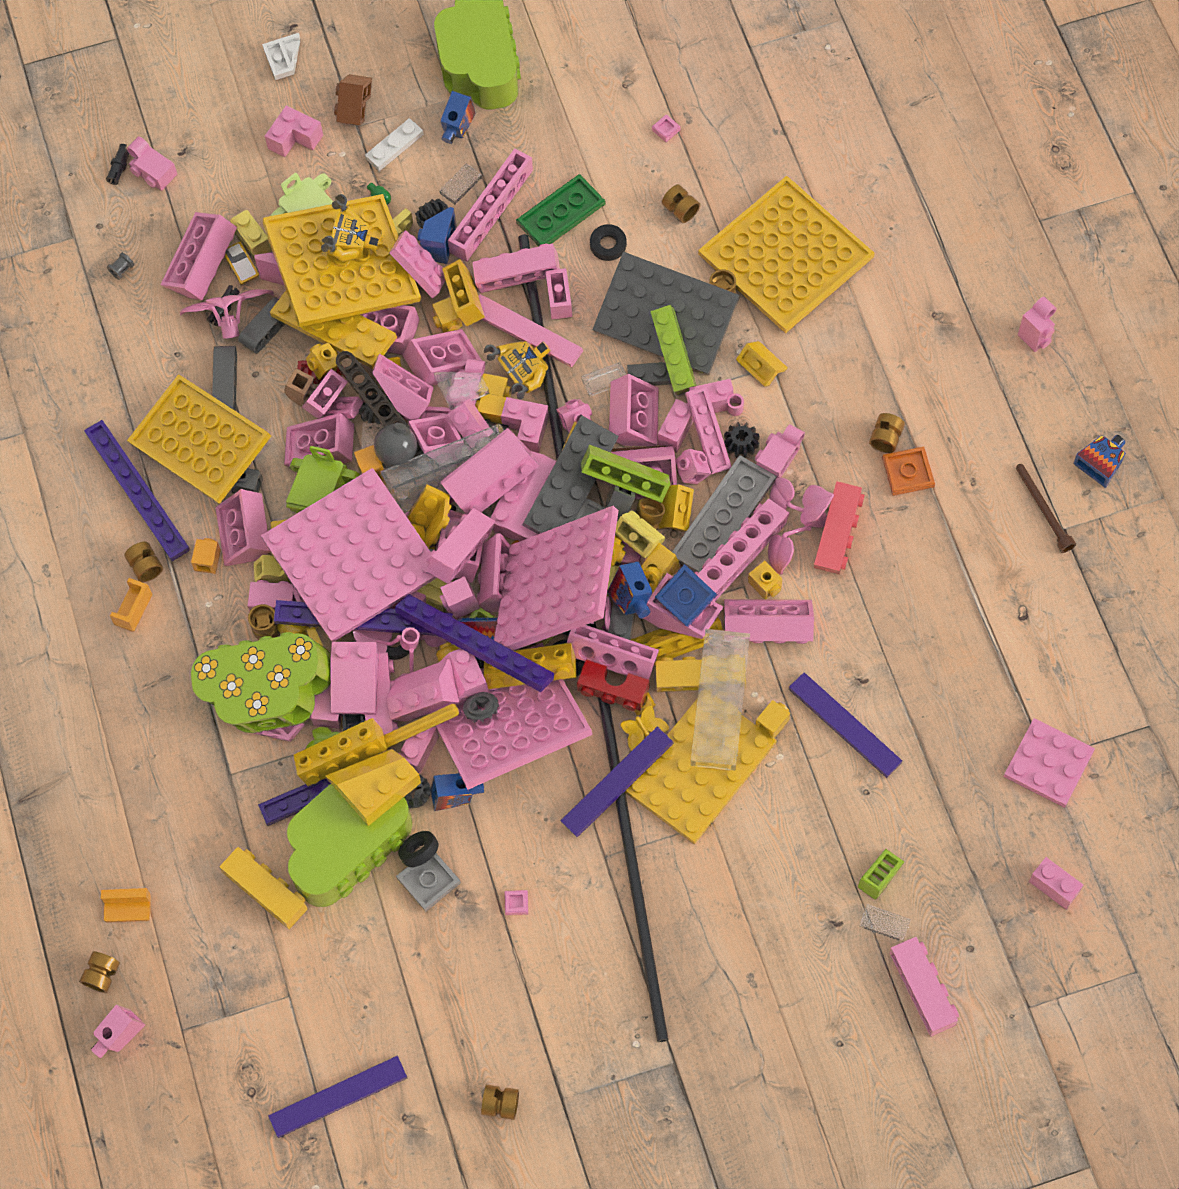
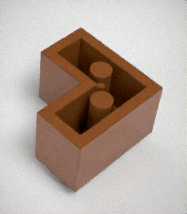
M349 74L337 83L336 96H338V103L334 107V115L337 116L336 122L360 126L365 121L366 101L371 98L372 77Z

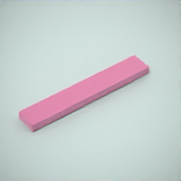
M479 294L478 297L485 316L481 320L523 342L527 341L534 348L544 341L551 349L547 355L571 368L582 354V347Z

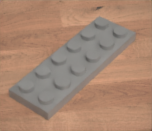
M739 455L672 551L677 556L681 565L685 564L693 572L699 573L708 558L712 559L721 544L725 545L733 531L736 530L738 532L743 521L747 517H751L756 507L775 482L776 475Z

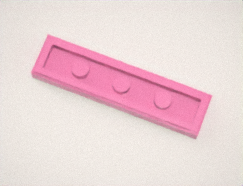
M707 387L686 392L685 396L711 473L715 474L730 469L732 466Z

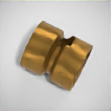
M680 184L670 188L662 199V205L670 212H674V216L682 223L690 221L700 209V203L692 195H688V192Z
M719 269L711 274L709 284L736 294V277L731 271Z
M881 413L877 418L869 444L880 452L893 453L897 448L905 422L894 414Z
M645 497L639 500L635 513L640 516V519H644L653 528L658 530L659 523L665 513V507L661 502Z
M149 542L136 543L127 549L124 554L128 564L133 568L136 578L142 583L155 579L163 571V566L155 556Z
M266 604L254 606L248 614V622L254 636L258 640L265 636L275 638L279 634L278 624H274L275 610Z
M93 951L87 963L89 969L83 971L79 982L95 991L107 993L112 983L110 976L116 974L120 962L106 954Z
M486 1084L481 1115L495 1117L497 1114H500L501 1118L515 1120L519 1089L505 1088L502 1091L499 1086Z

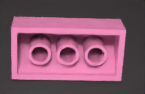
M195 212L160 285L188 298L203 300L212 279L217 273V268L225 256L227 247L234 237L237 227L221 215Z
M507 428L444 478L441 484L467 515L473 508L483 512L536 470L539 464L531 451Z
M724 599L725 641L731 643H740L742 641L785 643L786 641H795L800 644L813 641L814 613L812 600Z

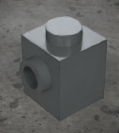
M247 468L232 487V493L235 494L240 489L259 493L263 481L261 472Z

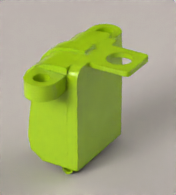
M310 446L309 449L312 455L308 454L303 459L293 458L289 466L297 475L286 500V508L299 513L361 474L348 469L341 461L334 460L330 450ZM317 452L324 453L327 456L320 455Z

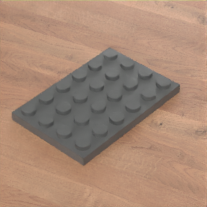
M623 251L592 330L664 357L650 311L671 305L676 313L691 368L709 375L740 295Z

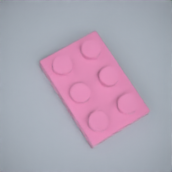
M405 230L398 237L390 254L430 297L434 298L438 295L446 281L442 270L443 267L438 265L431 254L418 244L417 239Z

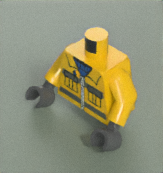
M343 194L335 196L336 200L332 202V207L341 210L337 213L331 236H326L322 239V242L325 244L321 246V250L327 252L328 256H334L342 262L361 259L364 248L376 251L379 239L367 236L369 224L364 222L346 205L347 198Z
M527 341L508 343L497 347L491 344L485 346L484 353H492L487 355V360L492 361L496 355L499 356L497 358L515 382L512 386V394L518 392V399H523L525 393H529L542 385L548 369V365L542 358L551 351L544 341L535 348Z

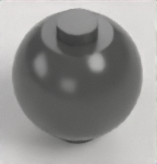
M389 424L377 433L374 439V451L382 462L383 468L396 471L400 466L406 465L413 459L417 451V440L414 433L405 424Z

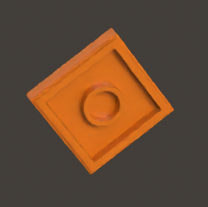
M924 446L882 455L893 496L935 487Z

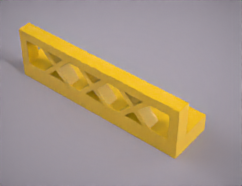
M717 617L703 639L660 628L633 638L631 641L658 649L656 661H660L661 658H675L723 640L725 637L721 621Z

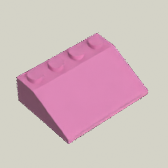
M533 451L531 453L538 462L539 467L500 498L491 516V519L495 521L493 526L495 534L501 533L504 537L518 541L538 535L522 524L556 461Z

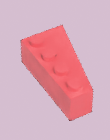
M836 481L833 492L834 497L830 503L814 568L840 575L841 569L845 570L848 557L845 556L847 548L851 549L854 536H851L852 528L857 527L859 515L856 514L858 507L863 505L865 495L862 494V487Z

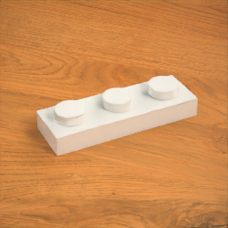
M409 118L366 153L365 159L380 171L422 137L424 132Z

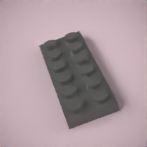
M581 415L522 525L540 534L574 521L597 479L582 473L581 462L589 444L611 452L619 436Z

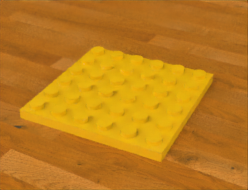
M788 176L784 177L698 250V255L716 271L719 269L731 271L736 277V289L785 333L873 259L875 255L868 246Z
M383 194L347 201L346 205L364 222L369 224L367 236L379 239L377 250L364 248L361 259L342 262L334 256H328L327 252L321 250V246L325 244L322 242V239L326 236H331L337 213L341 210L334 209L332 204L263 218V225L299 327L420 302L421 295L415 280L390 254L399 236Z

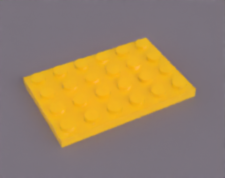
M178 374L127 441L220 504L271 438V435Z
M707 689L700 694L668 733L667 736L674 744L625 791L627 795L693 844L699 840L777 741Z

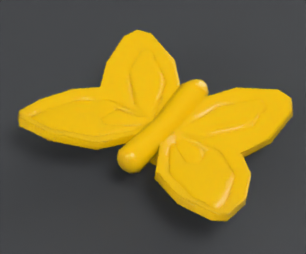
M647 705L641 712V717L636 716L635 721L626 720L620 724L623 731L629 734L627 741L631 751L644 740V735L647 737L650 734L649 732H652L657 726L664 733L669 730V726L664 720L655 717L651 705Z

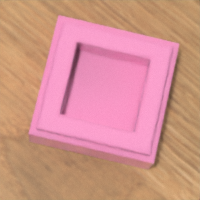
M665 115L652 126V131L667 142L680 131V126L668 115Z
M527 890L505 891V915H528Z

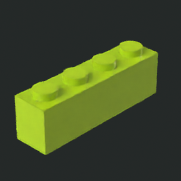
M671 305L650 311L674 393L680 395L689 392L690 387L697 385L675 310Z
M590 444L581 462L582 473L661 503L670 486L668 474Z

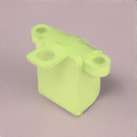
M294 173L281 183V188L285 195L279 199L278 204L280 207L271 216L332 204L333 201L324 192L331 185V179L323 173L314 180L307 177L301 181L299 175ZM295 180L293 186L287 188L288 184L291 181Z

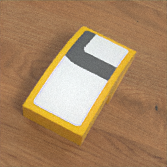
M241 242L227 247L224 257L240 285L259 277V273Z

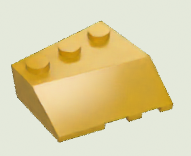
M393 749L325 775L327 780L368 826L421 783L419 773L403 756Z

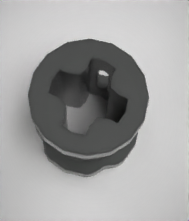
M122 252L114 263L107 265V269L116 279L120 280L122 274L129 267L132 268L134 263Z

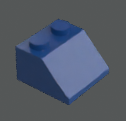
M449 207L424 222L423 229L420 228L417 239L420 241V246L427 250L434 261L438 263H448L450 256L448 239L457 228L454 208Z

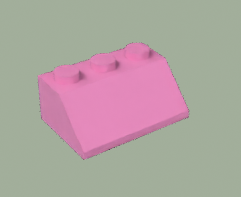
M630 374L611 381L609 431L619 436L616 442L623 446H656L659 388Z
M673 446L611 452L669 475L670 485H677ZM635 493V499L645 498V496Z
M240 489L215 507L225 566L256 561L262 555H267L270 552L261 538V535L268 531L262 493Z
M501 533L495 534L483 543L480 557L481 572L478 574L480 592L477 594V601L486 612H499L500 601L503 598V583L507 577L505 572L509 563L508 554L511 546Z
M447 659L396 678L386 698L390 720L409 721L450 704L459 703L451 660Z

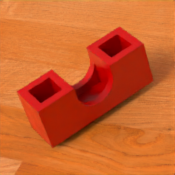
M586 659L577 682L578 691L586 697H599L608 704H620L629 711H641L650 688L648 679L628 673L623 684L612 686L606 682L607 666Z

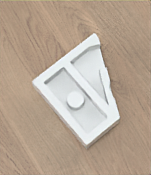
M299 33L262 44L275 80L295 74L301 40Z

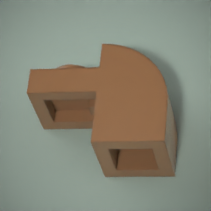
M295 368L285 385V394L294 403L302 407L317 387L313 384L314 377Z

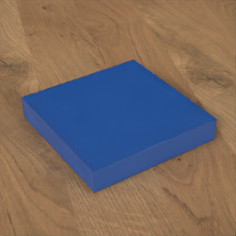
M684 564L655 598L686 627H689L718 594Z

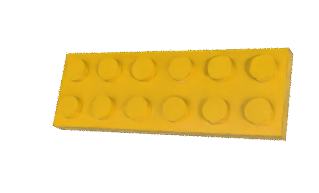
M287 291L283 293L270 311L271 317L323 344L329 342L332 348L339 352H351L358 362L374 369L378 355L384 356L397 338L395 332L360 314L299 327Z

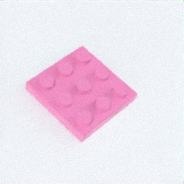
M1034 718L1004 777L1065 808L1095 748Z

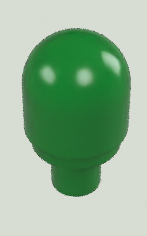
M373 183L367 186L371 196L383 194L386 204L388 205L391 202V194L383 186H376Z

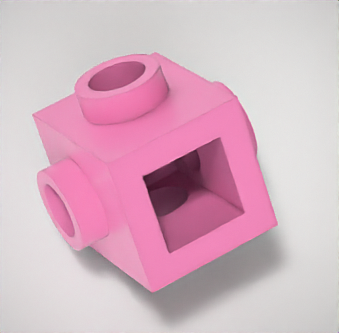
M580 399L569 400L564 406L556 409L562 426L568 433L573 423H577L581 415L591 420L592 411L589 405L583 403Z
M688 449L683 451L682 455L675 460L683 483L698 484L712 474L707 463V457L703 451Z

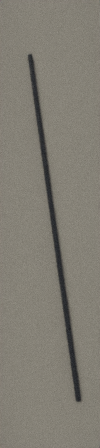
M520 235L518 237L520 250L530 249L528 235ZM536 281L527 282L526 287L532 322L544 327ZM546 355L542 358L548 365L543 385L557 460L564 446L561 421L556 410L558 409L550 358L549 355ZM594 621L595 624L590 625V627L597 629L596 622ZM598 697L611 772L620 763L610 704L603 702ZM624 792L615 801L657 1042H665L669 1039L626 793Z

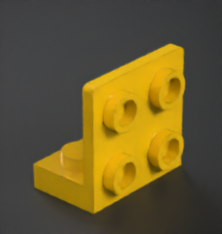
M426 485L408 513L407 518L414 524L424 526L426 529L424 543L429 549L432 544L435 545L437 543L440 530L445 529L449 523L450 517H448V513L451 509V504H449V494Z

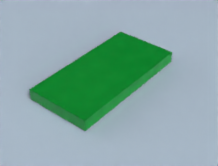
M578 174L517 218L516 223L538 247L542 244H552L603 207L606 201L581 174Z

